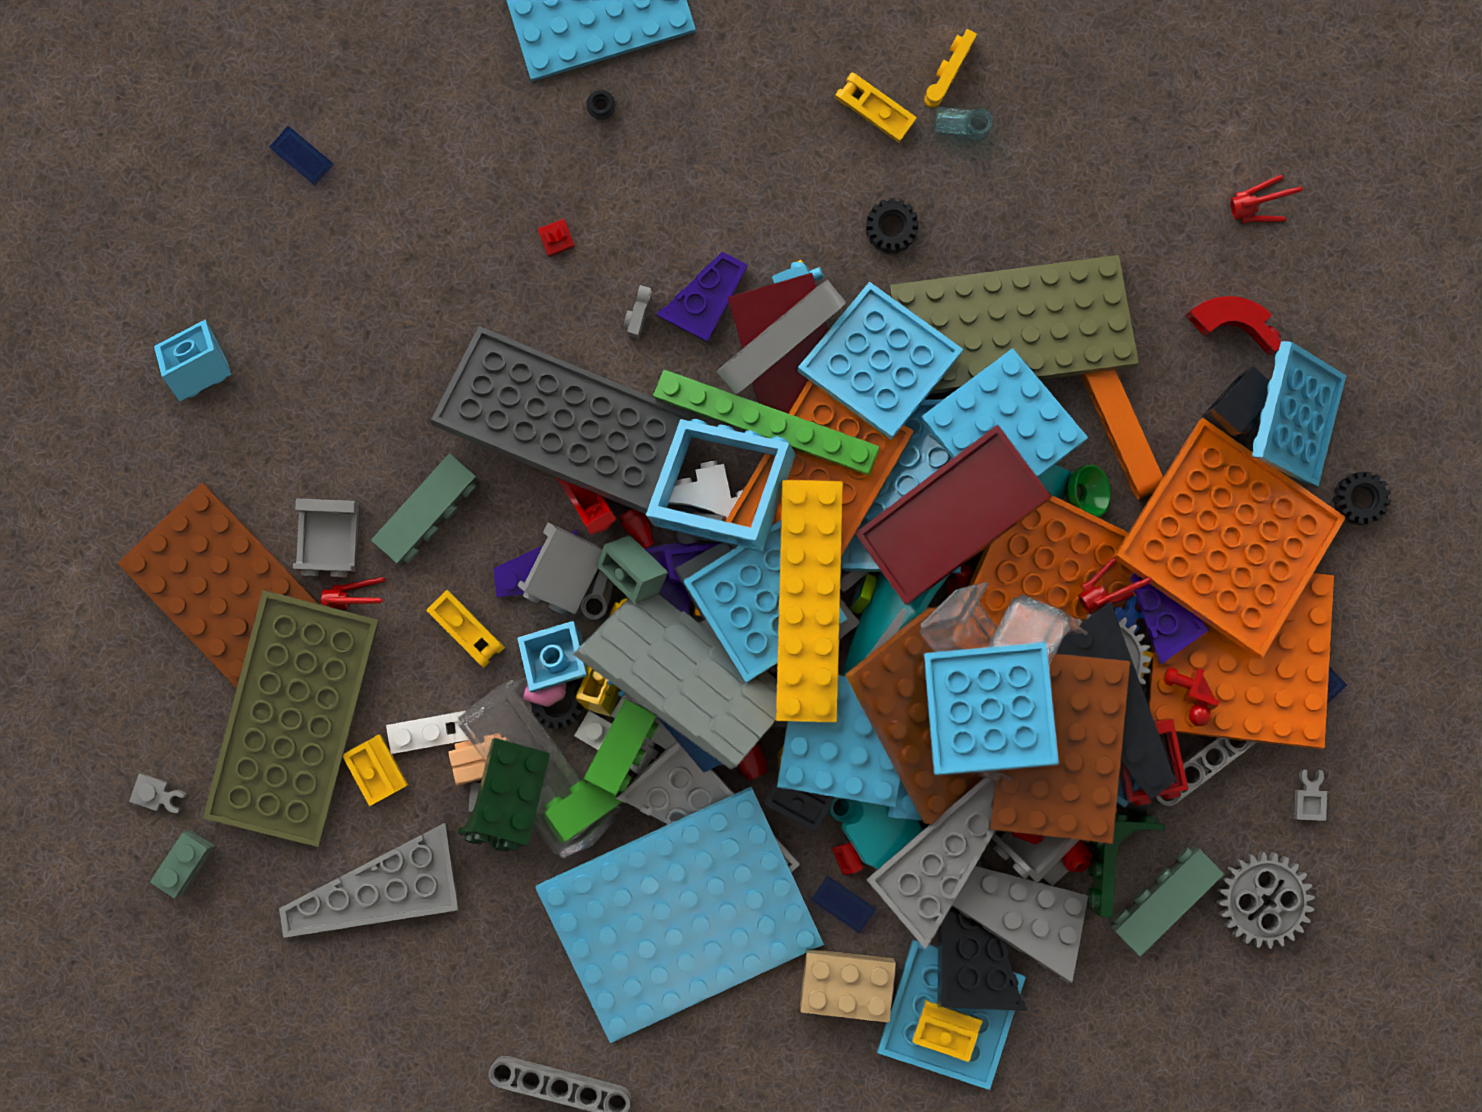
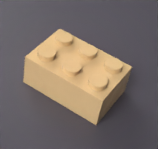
M816 949L807 950L800 1000L801 1013L889 1022L896 966L895 960L878 956Z

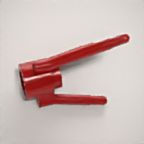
M1278 175L1246 191L1235 193L1236 197L1230 198L1233 218L1235 220L1241 219L1242 224L1249 222H1285L1286 217L1253 214L1258 212V204L1302 192L1303 187L1299 186L1257 198L1255 195H1252L1283 180V176Z
M1112 558L1088 582L1081 585L1083 592L1078 594V598L1084 610L1088 614H1093L1110 601L1113 605L1133 596L1132 591L1151 583L1152 578L1148 577L1107 595L1101 585L1098 587L1094 585L1116 564L1117 560Z
M379 577L345 585H333L332 589H324L322 591L321 605L347 610L349 604H380L383 602L382 598L349 597L348 592L344 591L382 583L385 581V578Z

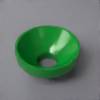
M1085 465L1077 468L1068 481L1066 490L1067 501L1071 505L1096 517L1102 516L1107 511L1111 500L1110 483L1103 470L1096 465ZM1077 486L1081 489L1082 493L1080 501L1077 497Z

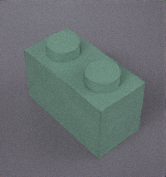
M630 535L605 544L597 563V567L633 603L659 594L668 573Z
M192 830L182 832L150 883L172 898L182 896L215 845Z

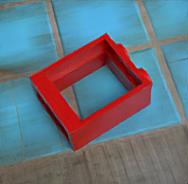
M1172 718L1155 720L1154 723L1158 734L1163 733L1171 770L1175 778V782L1157 796L1163 795V799L1177 798L1181 796L1180 791L1188 790L1189 788ZM1121 762L1119 776L1125 800L1128 802L1134 801V806L1152 803V800L1143 789L1133 791L1129 771Z

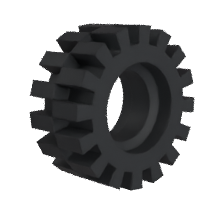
M890 198L889 201H885L884 199L869 212L866 221V235L869 237L871 245L874 244L877 250L880 251L881 249L884 250V253L894 252L895 254L899 253L900 250H906L913 243L919 227L918 216L916 212L912 211L913 207L910 204L908 206L904 204V200L895 201V198ZM896 216L902 221L903 231L898 236L890 237L883 233L881 222L885 217Z
M1368 471L1357 472L1346 476L1345 479L1339 482L1340 485L1335 487L1334 492L1336 496L1333 497V502H1336L1337 506L1334 508L1346 517L1345 519L1348 520V523H1356L1357 525L1373 523L1380 520L1382 515L1386 514L1389 510L1386 507L1391 505V499H1388L1391 491L1386 490L1385 486L1388 485L1386 481L1379 480L1381 476L1377 474L1372 475V472ZM1358 487L1366 488L1372 495V503L1365 510L1358 509L1352 503V493Z
M573 680L565 682L567 685L565 691L569 699V705L565 712L555 714L547 706L530 702L532 705L531 711L536 716L538 722H541L548 728L560 729L572 725L579 719L584 707L576 700L580 687Z

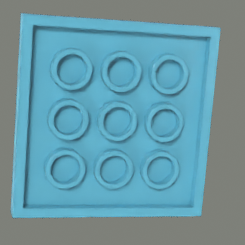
M869 282L799 365L798 372L892 440L961 356L963 349Z
M1281 341L1279 351L1275 356L1273 376L1268 384L1265 407L1260 415L1261 423L1258 435L1253 442L1252 456L1307 485L1318 487L1346 375L1293 342Z
M1013 348L922 415L920 419L952 459L996 425H999L1037 477H1040L1088 439L1087 435Z
M781 520L771 526L763 551L738 546L683 581L745 682L750 681L778 663ZM841 608L839 612V625L848 620Z
M1046 642L924 653L935 776L1059 765Z
M838 675L837 722L788 721L777 787L896 807L900 777L846 676Z
M912 939L891 1005L890 1021L885 1024L877 1053L990 1090L1015 1011L951 1008L980 1018L983 1021L969 1062L913 1043L912 1038L923 1011L925 1000L938 1004V947L929 944L925 949L918 940ZM1013 972V974H1016L1019 994H1021L1026 976Z

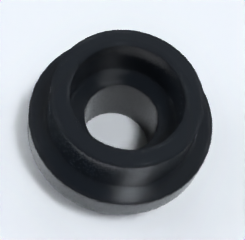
M597 90L590 94L587 99L588 112L596 119L609 118L615 111V99L605 90ZM597 102H606V108L603 110L597 109Z

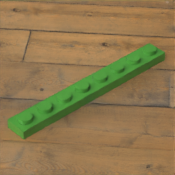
M663 370L653 397L659 401L743 431H754L765 438L772 439L773 436L784 438L790 443L792 449L870 476L880 452V447L667 370Z

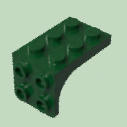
M498 738L491 740L473 812L466 825L458 830L459 835L465 836L464 841L481 845L482 842L493 843V849L509 852V850L517 851L518 847L528 846L550 753Z
M1116 812L1113 843L1090 841V845L1095 847L1094 858L1088 867L1089 876H1093L1092 888L1087 890V905H1090L1091 910L1100 917L1113 918L1116 855L1119 845L1126 836L1138 830H1165V824L1158 822V817L1149 814H1134V819H1128V815Z

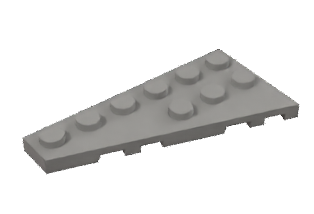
M675 741L629 783L624 793L620 791L616 795V799L624 803L627 802L638 808L639 811L651 815L668 825L735 793L713 769L704 773L681 745ZM775 836L790 871L793 872L800 863Z
M996 771L989 773L945 811L932 825H929L867 879L925 949L996 831L991 829Z
M447 822L279 908L283 938L459 910Z
M975 866L952 906L967 918H971L981 924L984 929L1016 950L1027 954L1044 968L1050 969L1059 975L1067 983L1073 982L1088 895Z

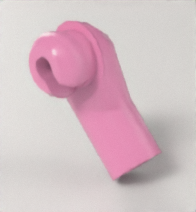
M562 683L530 693L527 686L523 700L543 706H551L563 699L566 694L567 685Z

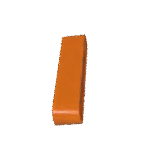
M1116 370L1081 374L1085 387L1137 500H1141L1152 495L1161 482L1163 475Z

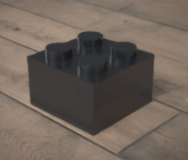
M1254 366L1238 375L1202 417L1230 437L1237 436L1239 438L1243 433L1247 434L1257 423L1254 418L1259 416L1265 407L1270 380Z

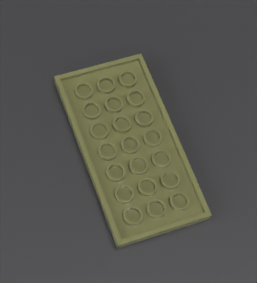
M1119 255L892 284L889 288L891 298L963 349L961 356L930 394L956 391L1012 348L1039 380L1135 368L1139 364Z
M267 590L262 591L203 819L319 847L379 619Z

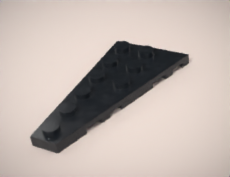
M1110 601L1048 648L1047 653L1130 661L1121 762L1152 800L1175 782V778Z
M980 858L975 866L981 867L982 862ZM953 906L950 907L938 928V1007L1027 1011L1024 1000H1021L1018 981L1016 974H1013L1006 942L984 929L978 922L961 914Z

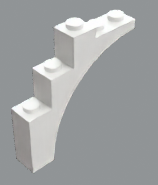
M717 460L700 464L701 469H696L698 480L696 482H692L691 478L676 480L668 504L695 507L715 515L726 516V518L743 490L736 492L737 497L731 498L724 464L718 465Z

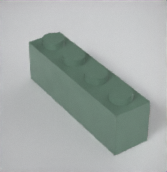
M449 453L371 541L397 564L401 565L404 561L408 564L419 553L417 547L423 540L426 542L430 541L439 529L436 526L443 518L446 520L450 519L458 510L456 506L458 501L463 496L467 499L478 487L475 483L479 478Z
M1193 846L1191 849L1189 847L1183 849L1175 858L1178 862L1170 870L1168 868L1163 869L1155 877L1156 883L1149 890L1144 888L1135 896L1134 901L1136 903L1128 911L1123 909L1113 918L1114 924L1110 928L1138 956L1145 953L1224 875L1199 848Z

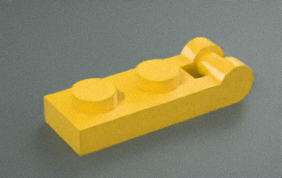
M966 29L963 37L960 35L956 36L950 47V51L954 52L949 62L943 60L936 73V76L940 77L937 84H932L927 88L924 102L929 108H936L940 105L977 36L975 32Z
M851 73L846 79L847 84L845 87L839 89L834 95L835 99L900 143L917 117L855 73ZM856 90L863 93L859 100L852 96Z
M446 590L426 610L483 668L490 663L489 659L496 652L499 654L505 648L449 590ZM483 638L488 645L480 651L475 645Z

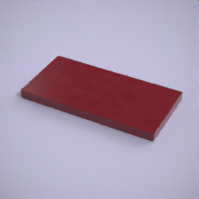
M812 272L727 297L742 349L816 288ZM826 321L752 382L757 403L789 414L808 382V379L798 372V367L829 331Z
M996 425L855 532V534L904 604L909 605L1053 497L1002 428Z

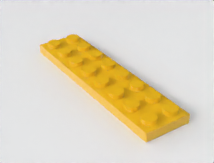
M782 480L776 721L837 722L843 481Z

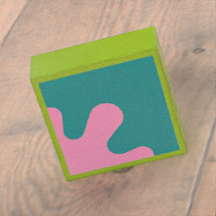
M866 574L856 587L850 611L859 614L869 604L877 581L876 577Z

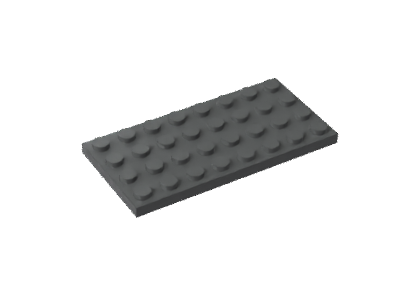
M479 326L431 418V425L646 514L680 419L691 421L693 414Z

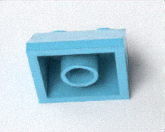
M206 320L154 346L162 378L179 401L188 397H194L201 390L213 384H218L226 377L232 375L228 361Z
M574 621L518 637L530 693L587 676L588 665L573 655L584 643L582 633Z

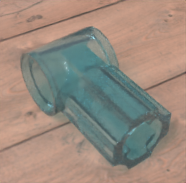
M937 107L934 133L965 136L976 141L983 140L990 134L993 123L992 116L986 109L982 108L964 110ZM975 119H981L986 123V128L976 130L972 127L971 122Z

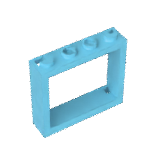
M680 419L646 516L657 527L763 551L782 496V480L788 479L796 454L790 443L781 437L773 436L770 439L762 437L754 431L746 430L745 433H742L726 425L715 427L699 419H692L691 421ZM692 437L775 455L751 528L667 508Z

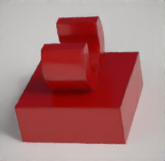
M565 219L538 228L548 257L575 247Z
M851 842L841 843L831 848L843 875L854 874L864 869L860 862L861 859Z

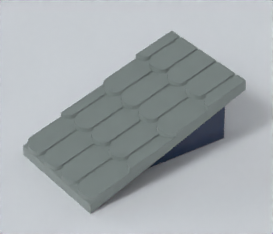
M659 594L637 603H633L628 598L573 653L575 657L654 713L704 773L722 763L730 769L737 766L776 720L777 679L769 672L764 671L750 681L745 682L720 640L686 612L677 610Z

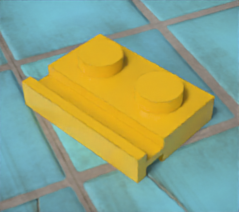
M381 734L349 750L342 756L369 806L408 786Z
M925 1000L912 1042L969 1062L983 1021L980 1018L951 1008L938 1007V1004Z

